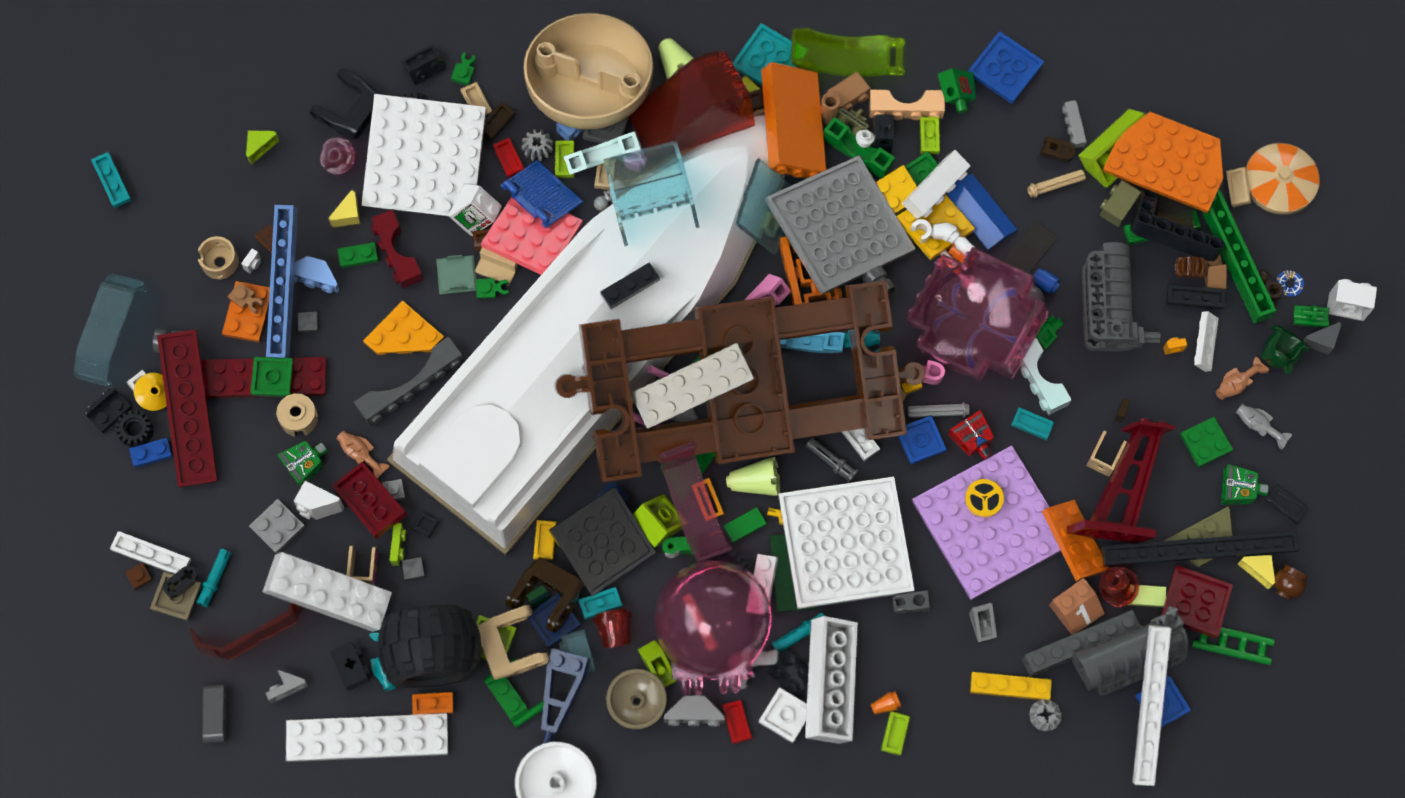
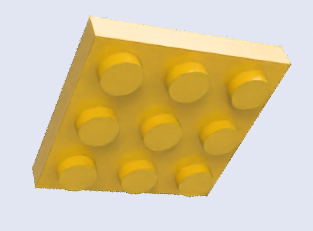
M945 193L943 195L945 198L938 205L934 204L931 207L933 211L927 217L922 216L916 219L908 210L896 216L907 234L930 261L952 247L953 244L944 240L933 239L932 236H930L927 242L921 244V235L926 233L922 229H918L915 232L911 231V226L916 220H926L930 223L931 227L933 224L950 223L958 228L961 237H967L975 231V227Z

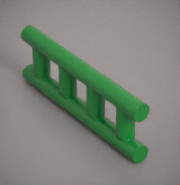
M1221 627L1219 645L1207 643L1208 636L1200 633L1199 641H1192V648L1270 665L1272 658L1265 656L1267 645L1273 646L1275 639ZM1228 636L1240 639L1238 650L1226 647ZM1247 641L1259 643L1258 654L1246 652Z

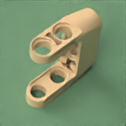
M530 605L497 615L477 625L481 644L494 680L515 676L547 664L550 660L548 653H536L511 663L508 660L498 630L526 620L528 616L533 614Z

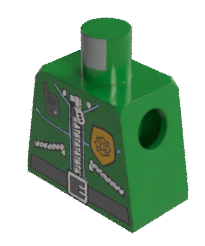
M304 441L279 453L278 457L298 485L302 487L305 481L309 482L323 468L319 457L328 451L322 443L311 448Z
M1227 464L1223 469L1221 505L1252 504L1256 500L1257 495H1267L1268 484L1258 483L1257 472Z

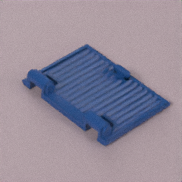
M538 160L500 185L504 191L508 189L511 192V197L535 219L539 217L545 228H548L583 203L574 192Z

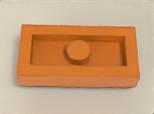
M452 692L412 695L413 715L454 713Z

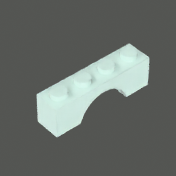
M634 131L605 143L564 156L569 173L574 174L642 150L637 133Z
M1035 335L1026 339L1024 346L1016 355L1015 347L1013 346L1012 357L1015 362H1019L1024 378H1028L1031 391L1034 395L1037 394L1040 399L1039 404L1042 410L1050 415L1069 406L1071 398L1063 384L1050 383L1039 374L1037 361L1042 356L1043 349Z

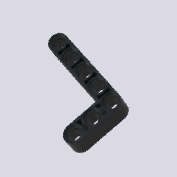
M1143 188L1136 201L1130 229L1133 234L1187 254L1202 257L1207 261L1217 260L1224 247L1222 239L1154 215L1158 193Z

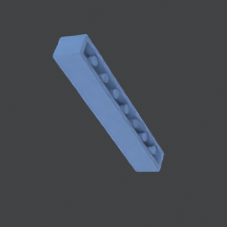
M294 205L274 206L266 357L290 358L298 209Z

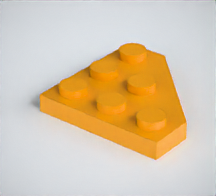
M402 301L363 342L377 355H385V353L407 354L424 351V353L432 352V348L445 338Z

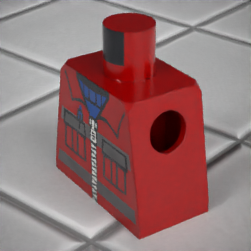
M981 410L950 429L949 437L968 456L979 452L985 460L993 454L988 445L992 443L994 436Z

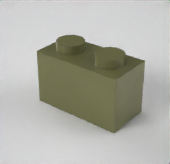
M1123 180L1119 185L1115 184L1109 193L1112 195L1110 199H1105L1100 206L1102 209L1100 216L1119 227L1137 201L1141 191Z

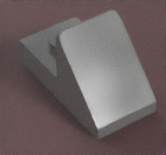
M278 670L284 684L272 686L269 688L270 691L266 692V696L271 703H274L308 687V684L300 677Z

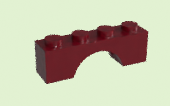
M393 210L372 217L373 225H371V229L374 235H378L380 238L378 244L381 251H386L387 253L385 260L388 267H393L395 271L392 275L396 284L400 283L403 289L422 281V273L415 258L401 256L394 250V242L401 233V228Z

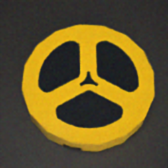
M989 479L974 481L965 493L967 509L977 517L989 518L996 515L1004 503V494L1001 487Z

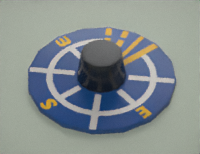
M1283 271L1276 278V282L1283 286L1284 296H1297L1303 290V279L1295 271Z

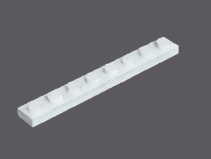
M1149 625L1133 783L1135 785H1155L1171 628L1169 626Z

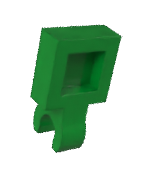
M1051 316L1047 323L1044 322L1033 334L1042 349L1046 350L1058 337L1055 332L1063 325L1060 318L1056 320L1054 316Z

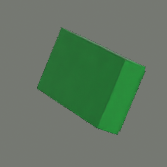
M756 507L725 524L723 528L731 542L735 543L766 526L767 523Z

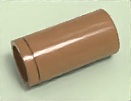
M829 92L822 97L821 117L824 124L828 125L834 117L838 118L840 97L836 93Z

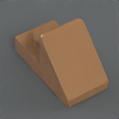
M1220 255L1216 261H1207L1206 276H1204L1206 288L1226 289L1227 266L1222 265Z

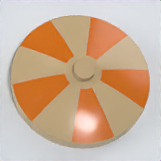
M1284 143L1264 146L1252 155L1246 165L1250 198L1259 207L1268 212L1282 215L1299 212L1307 207L1317 194L1320 183L1317 166L1306 152L1296 146Z

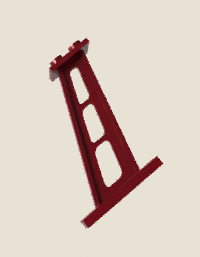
M1142 418L1138 422L1129 423L1128 426L1122 428V432L1132 434L1091 519L1067 526V534L1127 543H1140L1156 538V530L1136 527L1161 437L1163 434L1175 430L1174 425H1168L1166 421H1157L1155 423L1151 422L1150 419ZM1146 436L1148 437V442L1142 460H1134L1142 437ZM1130 465H1137L1139 470L1133 488L1131 490L1122 489L1121 485ZM1119 493L1127 494L1129 500L1122 521L1120 523L1108 521V515Z

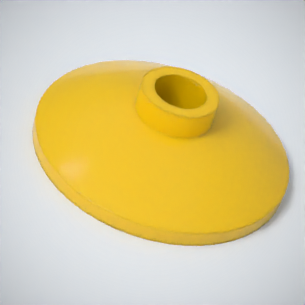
M147 373L137 380L134 386V397L142 408L149 411H158L167 406L162 374ZM151 388H156L158 393L152 394Z

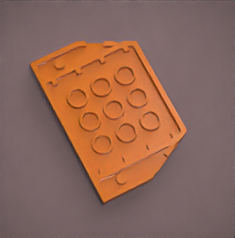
M1149 112L1128 128L1114 144L1103 172L1208 213L1223 180L1220 139Z

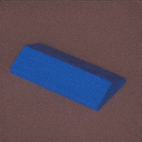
M973 174L964 177L961 181L955 182L956 187L951 192H945L948 198L975 227L973 234L987 251L1018 231Z

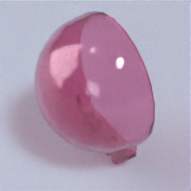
M723 560L699 561L680 569L668 580L661 590L654 613V626L661 649L672 662V679L682 681L684 695L690 694L691 681H694L695 694H701L703 680H719L720 692L724 694L728 691V679H731V691L733 693L739 692L740 679L752 678V663L763 649L771 625L770 602L759 580L745 568Z

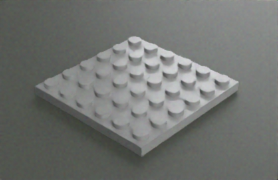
M860 156L767 196L765 199L821 295L863 276L877 266H884L904 257L916 249Z

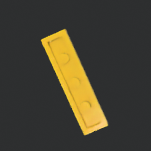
M972 672L970 693L1050 700L1051 680Z

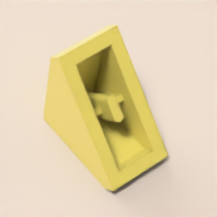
M350 191L328 218L331 226L339 227L360 224L358 203L354 191Z
M1272 555L1246 556L1239 561L1238 565L1267 589L1275 583Z

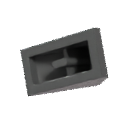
M1338 322L1307 335L1303 342L1307 347L1329 355L1334 349L1341 323Z

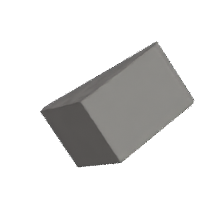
M992 603L972 608L969 616L977 641L982 642L996 638L997 633Z

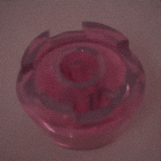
M337 137L329 139L323 144L324 147L319 158L322 166L328 172L339 175L354 167L357 161V153L348 140Z

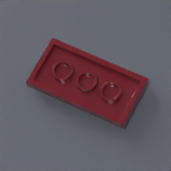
M363 462L332 485L334 490L375 539H378L407 516L403 508Z

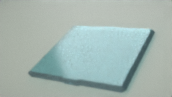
M758 158L746 186L735 224L774 255L777 253L783 230L765 199L767 196L792 185Z

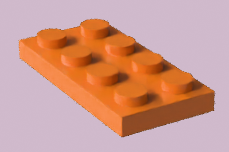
M1075 500L1055 505L1042 511L1076 581L1103 573L1109 569L1108 566H1103L1102 553L1094 538L1067 534V526L1085 520Z

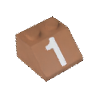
M1084 578L1057 596L1049 604L1071 635L1082 631L1105 614L1096 593Z

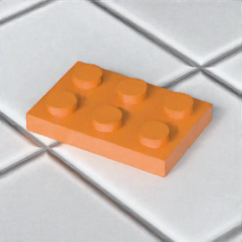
M240 282L255 293L254 298L261 299L264 305L262 307L259 304H255L253 308L258 313L254 314L250 311L249 306L242 309L230 301L222 335L260 343L269 311L270 287Z

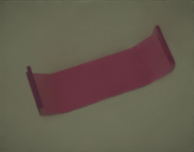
M691 441L660 452L659 458L687 543L696 562H701L728 552L732 548L727 544L720 529L696 459L694 448L697 446Z

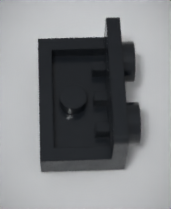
M787 649L779 655L777 663L772 664L767 672L796 697L808 685L809 667Z

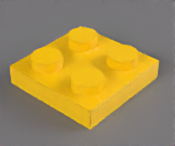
M904 165L876 182L895 215L906 208L902 202L917 188Z

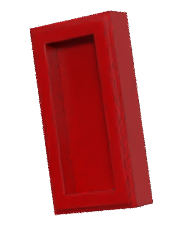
M510 138L493 144V148L507 178L515 176L524 169Z
M738 700L723 704L722 709L732 744L752 739L742 701Z

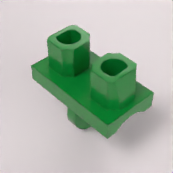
M1295 305L1293 307V325L1328 327L1329 308L1317 307L1316 305Z

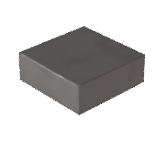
M317 312L298 313L299 333L318 332Z
M421 557L402 560L405 581L425 577Z

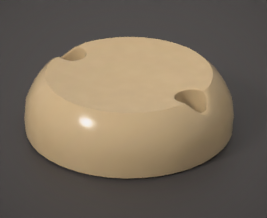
M576 14L553 22L534 38L526 52L524 77L532 101L546 116L567 127L593 130L617 124L638 109L647 97L651 87L653 62L646 41L629 24L615 17L603 14Z

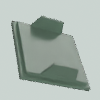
M454 255L436 259L439 295L476 291L474 255Z

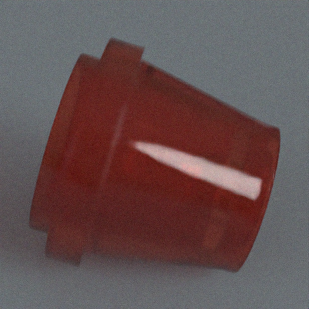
M1110 567L1101 576L1099 584L1100 594L1110 605L1117 607L1126 606L1136 599L1139 593V581L1136 575L1127 568ZM1114 579L1119 580V583L1117 585L1112 584V581Z
M627 608L597 613L596 618H592L604 649L630 644V618H632V612H627Z

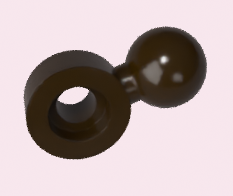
M1258 271L1271 300H1279L1284 291L1283 286L1279 282L1270 281L1268 271Z

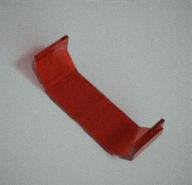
M291 603L289 611L223 648L203 644L199 635L192 628L189 630L193 636V642L204 655L216 658L221 656L226 660H230L259 644V641L265 638L268 639L295 624L298 620V613H301L303 607Z

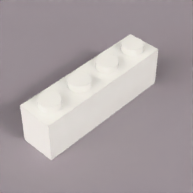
M954 150L939 163L902 204L916 219L922 216L927 217L933 211L931 207L934 204L938 205L945 198L943 196L946 191L948 193L956 187L955 182L957 180L961 181L968 174L966 170L970 165Z

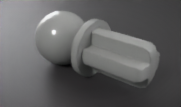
M617 182L608 191H604L605 196H599L595 199V208L599 211L605 210L609 206V201L613 203L614 199L624 191L623 186Z

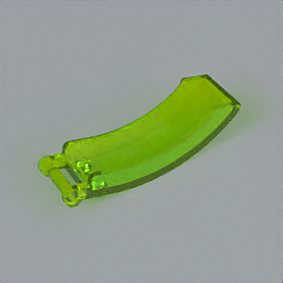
M811 28L792 29L791 63L807 70L831 75L851 76L858 72L861 77L904 75L903 47L905 46V39L889 38L886 35L847 37L814 31ZM895 46L896 63L895 66L890 67L891 47Z

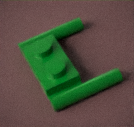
M517 657L510 661V663L517 661ZM491 674L484 679L485 684L516 728L543 711L544 700L528 710L507 678L494 680Z

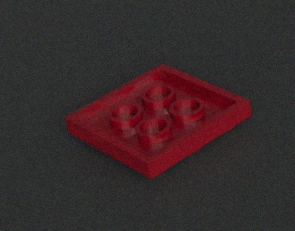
M1176 565L1161 616L1166 614L1167 607L1177 608L1184 628L1217 639L1233 584Z

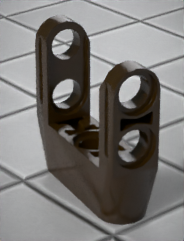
M539 557L520 577L508 595L506 605L512 609L521 606L527 598V594L531 592L537 582H540L562 595L549 615L546 626L549 631L556 633L576 606L585 584L572 574Z

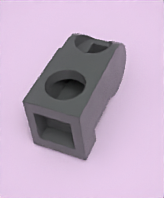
M928 590L892 597L894 614L930 612Z

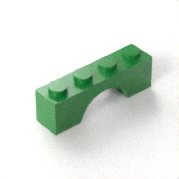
M834 117L823 130V140L850 159L860 156L868 171L880 179L885 177L892 169L895 161L894 156L880 147L859 146L856 136L852 133L850 127Z

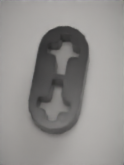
M192 566L183 567L164 583V592L171 598L180 596L198 581L199 574L197 570ZM185 573H192L193 578H186ZM171 584L176 586V592L170 591L169 586Z

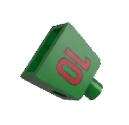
M954 68L939 73L938 78L946 103L955 104L958 114L968 112L967 103L975 100L974 73Z

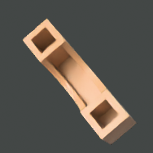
M870 90L869 118H874L876 114L894 115V120H901L903 118L919 120L920 117H939L940 119L944 116L945 102L942 90H926L920 100L910 104L897 101L892 97L889 90Z

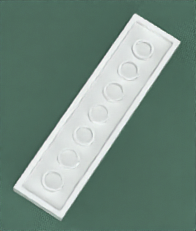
M447 714L286 720L287 762L448 755Z

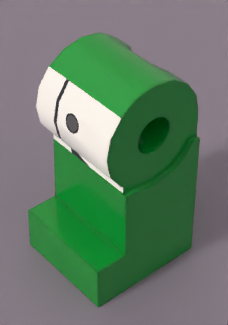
M698 536L667 538L662 544L664 555L668 558H674L677 555L691 554V559H698Z

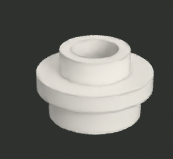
M868 130L859 131L856 134L857 144L861 147H869L874 142L873 133Z

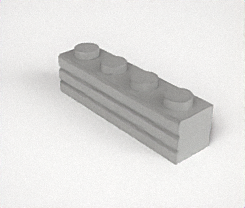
M1076 100L1065 102L1062 112L1066 116L1065 123L1068 124L1067 131L1071 136L1070 143L1075 148L1085 147L1087 141Z

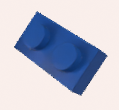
M167 438L129 448L134 468L173 458Z

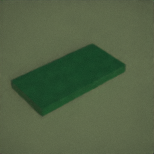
M785 534L770 535L771 556L778 558L774 578L777 613L816 610V607L797 609Z

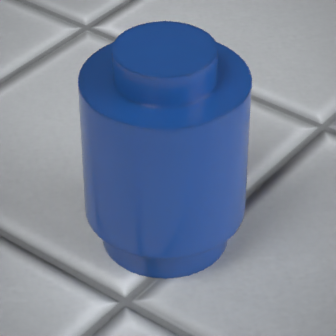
M1039 268L1032 277V281L1035 282L1034 284L1048 294L1056 293L1061 286L1059 283L1060 278L1046 269Z

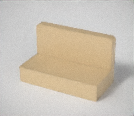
M482 247L480 251L481 259L475 272L487 278H495L497 282L508 280L509 284L507 286H509L518 269V264Z

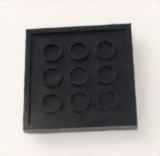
M615 487L610 488L549 529V532L575 573L585 584L584 587L590 596H593L656 553Z

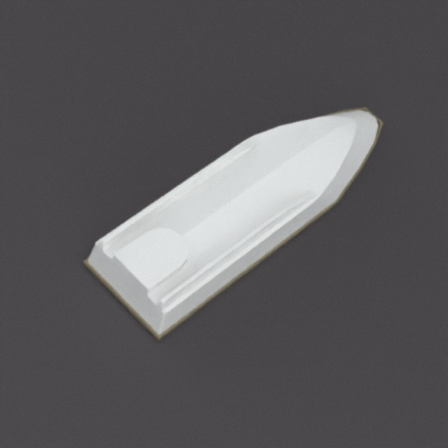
M764 108L728 123L684 149L622 192L609 207L587 223L395 441L393 453L388 457L387 461L505 556L596 451L595 441L592 438L593 430L606 429L613 431L622 420L621 413L617 409L607 410L603 414L591 415L587 392L577 393L571 398H563L555 391V381L559 376L564 374L574 377L584 375V369H582L584 361L578 324L620 319L621 330L694 320L696 319L695 307L721 304L737 285L762 234V230L758 228L763 214L765 211L772 212L765 199L767 196L780 191L786 174L769 171ZM650 262L659 275L660 281L610 310L600 295V291ZM676 356L626 363L630 393L653 383L658 378L648 373L647 370L650 365L660 370H665ZM631 396L632 407H633V406L635 405V402H634V400H633V398H632V396Z

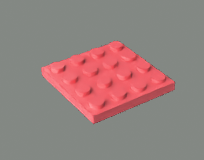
M511 197L484 237L481 247L542 275L573 240L582 226L583 220L567 213L548 228H545L539 217L535 219Z

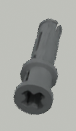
M814 437L807 442L805 447L830 465L835 474H839L846 479V483H851L859 474L858 469L855 470L848 465L847 460L839 459L815 440Z

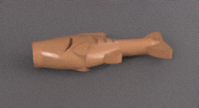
M1255 357L1253 367L1246 372H1239L1237 368L1227 372L1219 389L1216 390V395L1223 400L1226 397L1242 393L1246 386L1252 384L1253 380L1250 377L1257 372L1268 373L1269 368L1262 364L1258 357Z
M342 431L336 439L340 442L347 456L356 460L358 464L361 462L367 463L374 470L373 474L377 479L389 469L390 466L388 464H378L370 457L369 452L374 447L365 438L354 436L346 431Z

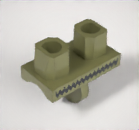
M843 108L839 110L837 119L849 126L855 136L859 131L867 130L869 127L865 123L867 119L862 116L864 110L859 109L857 112L853 109L850 112Z

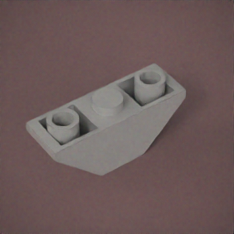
M684 696L664 715V723H668L669 726H680V723H688V726H700V723H708V726L718 727L720 724H724V715L705 696Z

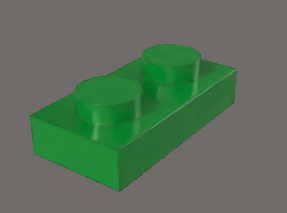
M375 242L338 249L341 269L378 262Z

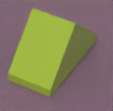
M248 131L246 156L251 165L279 142L275 131Z

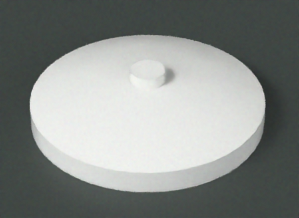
M550 742L534 748L523 758L517 769L515 790L518 798H594L596 775L593 765L581 750L567 743Z

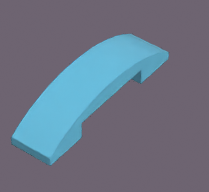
M833 332L780 340V347L804 352L838 353L843 351L845 333Z

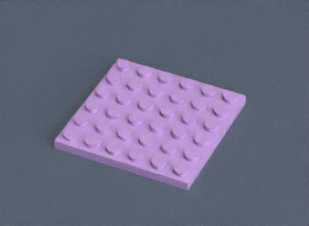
M1012 446L912 499L913 505L970 600L1061 551L1042 513L1044 509L1049 508V505ZM980 479H989L996 482L1004 494V503L1000 511L989 518L973 515L965 504V493L968 487L974 481Z

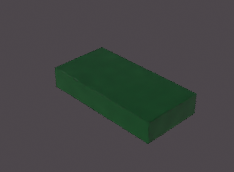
M544 585L527 594V600L532 610L549 599Z

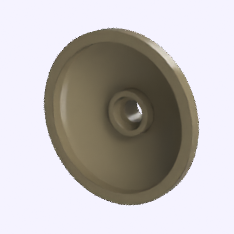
M641 669L625 671L619 674L608 688L606 696L607 708L612 718L621 726L629 729L647 728L656 723L665 710V688L662 682L648 671ZM635 698H639L641 702L640 704L635 705L633 703V700Z

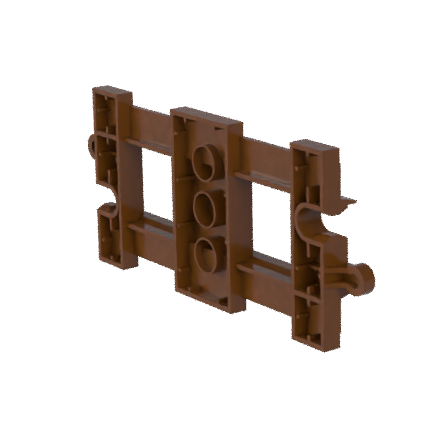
M887 281L845 286L846 298L775 308L774 297L695 307L696 319L625 330H621L620 319L578 324L584 361L582 366L584 375L576 377L569 374L561 375L556 379L554 388L556 393L563 398H571L577 393L587 392L591 415L603 414L610 409H617L621 413L622 422L616 430H593L592 438L595 441L601 482L642 476L640 463L714 452L717 464L795 452L793 439L864 428L866 440L906 435L900 384H920L925 377V370L917 362H908L902 367H898L896 350L893 346L880 347L876 351L871 352L864 343L865 336L869 331H891L893 327ZM849 330L857 395L788 405L780 340ZM735 343L739 344L754 379L706 401L707 418L655 425L648 429L647 427L635 429L626 363L698 352L701 360Z

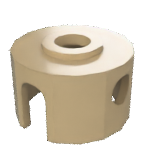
M215 236L206 239L199 246L198 252L201 259H198V262L207 276L212 279L221 280L234 274L238 268L239 259L234 246L229 240L224 237ZM218 258L225 259V264L221 267L215 265V261Z
M294 393L283 398L277 406L276 415L278 421L287 434L295 436V432L303 431L305 435H308L315 429L318 423V414L309 397ZM294 407L301 409V413L297 417H293L290 414L291 409Z

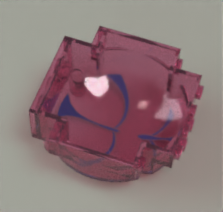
M974 247L964 255V263L943 254L941 258L936 260L933 273L927 276L923 291L917 294L914 307L910 308L906 315L908 324L923 332L917 340V348L920 352L940 361L948 369L965 376H970L978 381H981L988 369L1013 379L1049 314L1044 302L1029 295L1036 282L1034 276Z

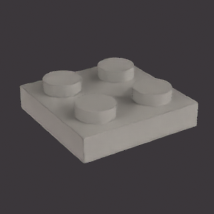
M277 499L249 527L278 554L305 528V525Z

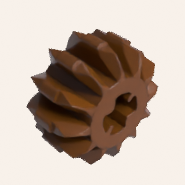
M1184 256L1176 259L1175 275L1178 277L1192 279L1206 276L1207 260L1204 258Z

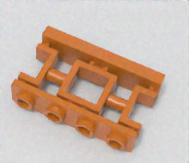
M787 237L780 238L779 247L788 287L791 290L792 305L809 303L810 300L826 298V300L842 298L840 287L831 290L833 295L831 297L830 291L821 295L812 278L804 280L801 266H804L800 259H796V267H794L789 247H792ZM798 280L801 288L811 286L812 293L803 294L804 302L801 300Z

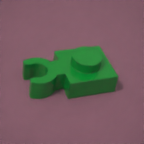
M463 52L461 55L462 64L456 63L451 81L469 86L475 71L474 67L471 66L475 64L476 59L475 55H472L470 60H466V53Z
M495 278L476 279L477 299L496 298V293L508 295L509 290H502L503 285L509 284L508 280H501L499 283H496Z

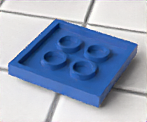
M999 31L968 72H973L974 79L1013 104L1043 66L1044 61Z

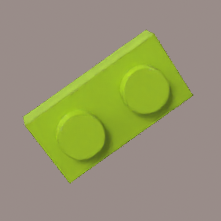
M920 117L921 154L927 151L929 154H939L940 152L939 117Z
M397 523L393 526L390 563L393 566H400V560L404 559L402 541L406 540V530L403 528L402 523Z

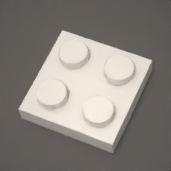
M779 688L758 723L793 743L806 722L807 704Z

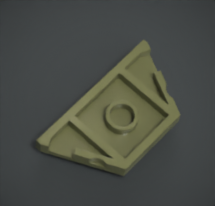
M1229 507L1216 512L1164 541L1232 536ZM1215 558L1190 561L1197 567H1200Z

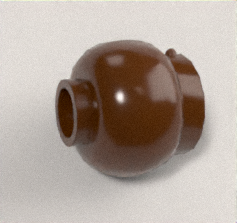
M1286 564L1274 576L1275 583L1273 586L1277 589L1275 593L1288 600L1291 597H1300L1306 589V579L1308 576Z

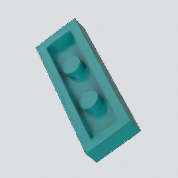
M107 152L91 159L114 209L130 202L131 198L110 154Z

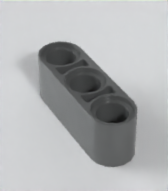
M204 685V743L226 741L227 694L225 685Z

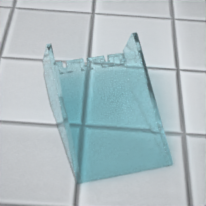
M677 140L604 159L610 192L624 246H628L623 225L624 220L635 218L634 213H638L639 217L654 213L653 208H657L658 212L672 209L673 203H676L677 207L690 204L695 227L700 228Z

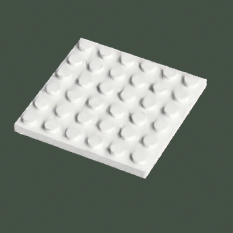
M374 94L361 206L448 216L464 184L478 185L486 107Z
M894 477L779 493L797 609L914 592Z

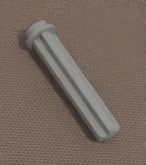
M962 402V404L908 407V417L910 418L959 415L965 417L969 415V404H965V402Z

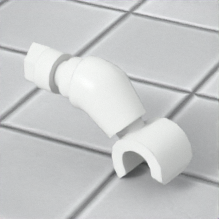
M920 219L916 220L911 226V231L915 232L918 229L925 231L926 234L921 235V244L927 242L930 236H932L933 239L955 244V248L966 257L975 248L964 236L961 237L958 228L950 223L933 224L931 227L928 221Z

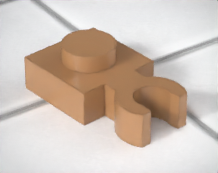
M240 282L228 295V299L242 309L249 306L250 311L254 314L258 313L253 308L255 304H259L262 307L264 305L261 299L254 298L255 293Z

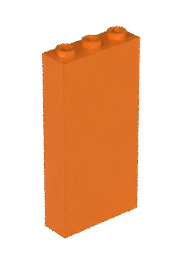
M770 62L761 70L769 171H774L778 174L793 175V177L810 178L826 170L818 73Z

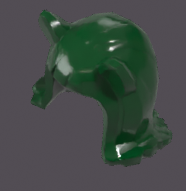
M1274 325L1270 328L1274 330V333L1267 340L1261 358L1266 360L1270 367L1283 369L1284 373L1289 375L1293 371V365L1300 360L1304 351L1309 353L1310 349L1293 333L1288 332V330L1281 326Z

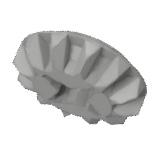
M1042 699L1032 705L1029 717L1031 723L1037 729L1050 731L1059 725L1062 712L1059 706L1052 700ZM1044 707L1047 713L1052 714L1048 717L1047 722L1045 720V717L1037 716L1043 713Z

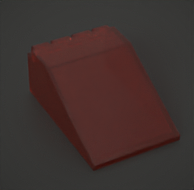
M715 51L690 60L650 93L629 118L650 161L755 126L749 91L726 51L720 53Z

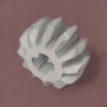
M535 129L533 134L527 132V138L522 139V150L525 151V156H531L532 161L538 157L540 162L542 156L548 158V153L553 151L551 147L553 140L550 139L549 133L544 135L543 130L537 133Z

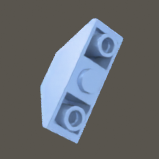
M306 256L295 262L294 283L298 281L304 283L309 288L319 287L327 293H339L338 284L326 261Z

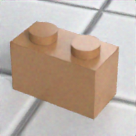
M855 72L829 89L827 93H836L840 97L839 110L843 108L849 112L855 104L863 103L868 99L870 87L860 74Z

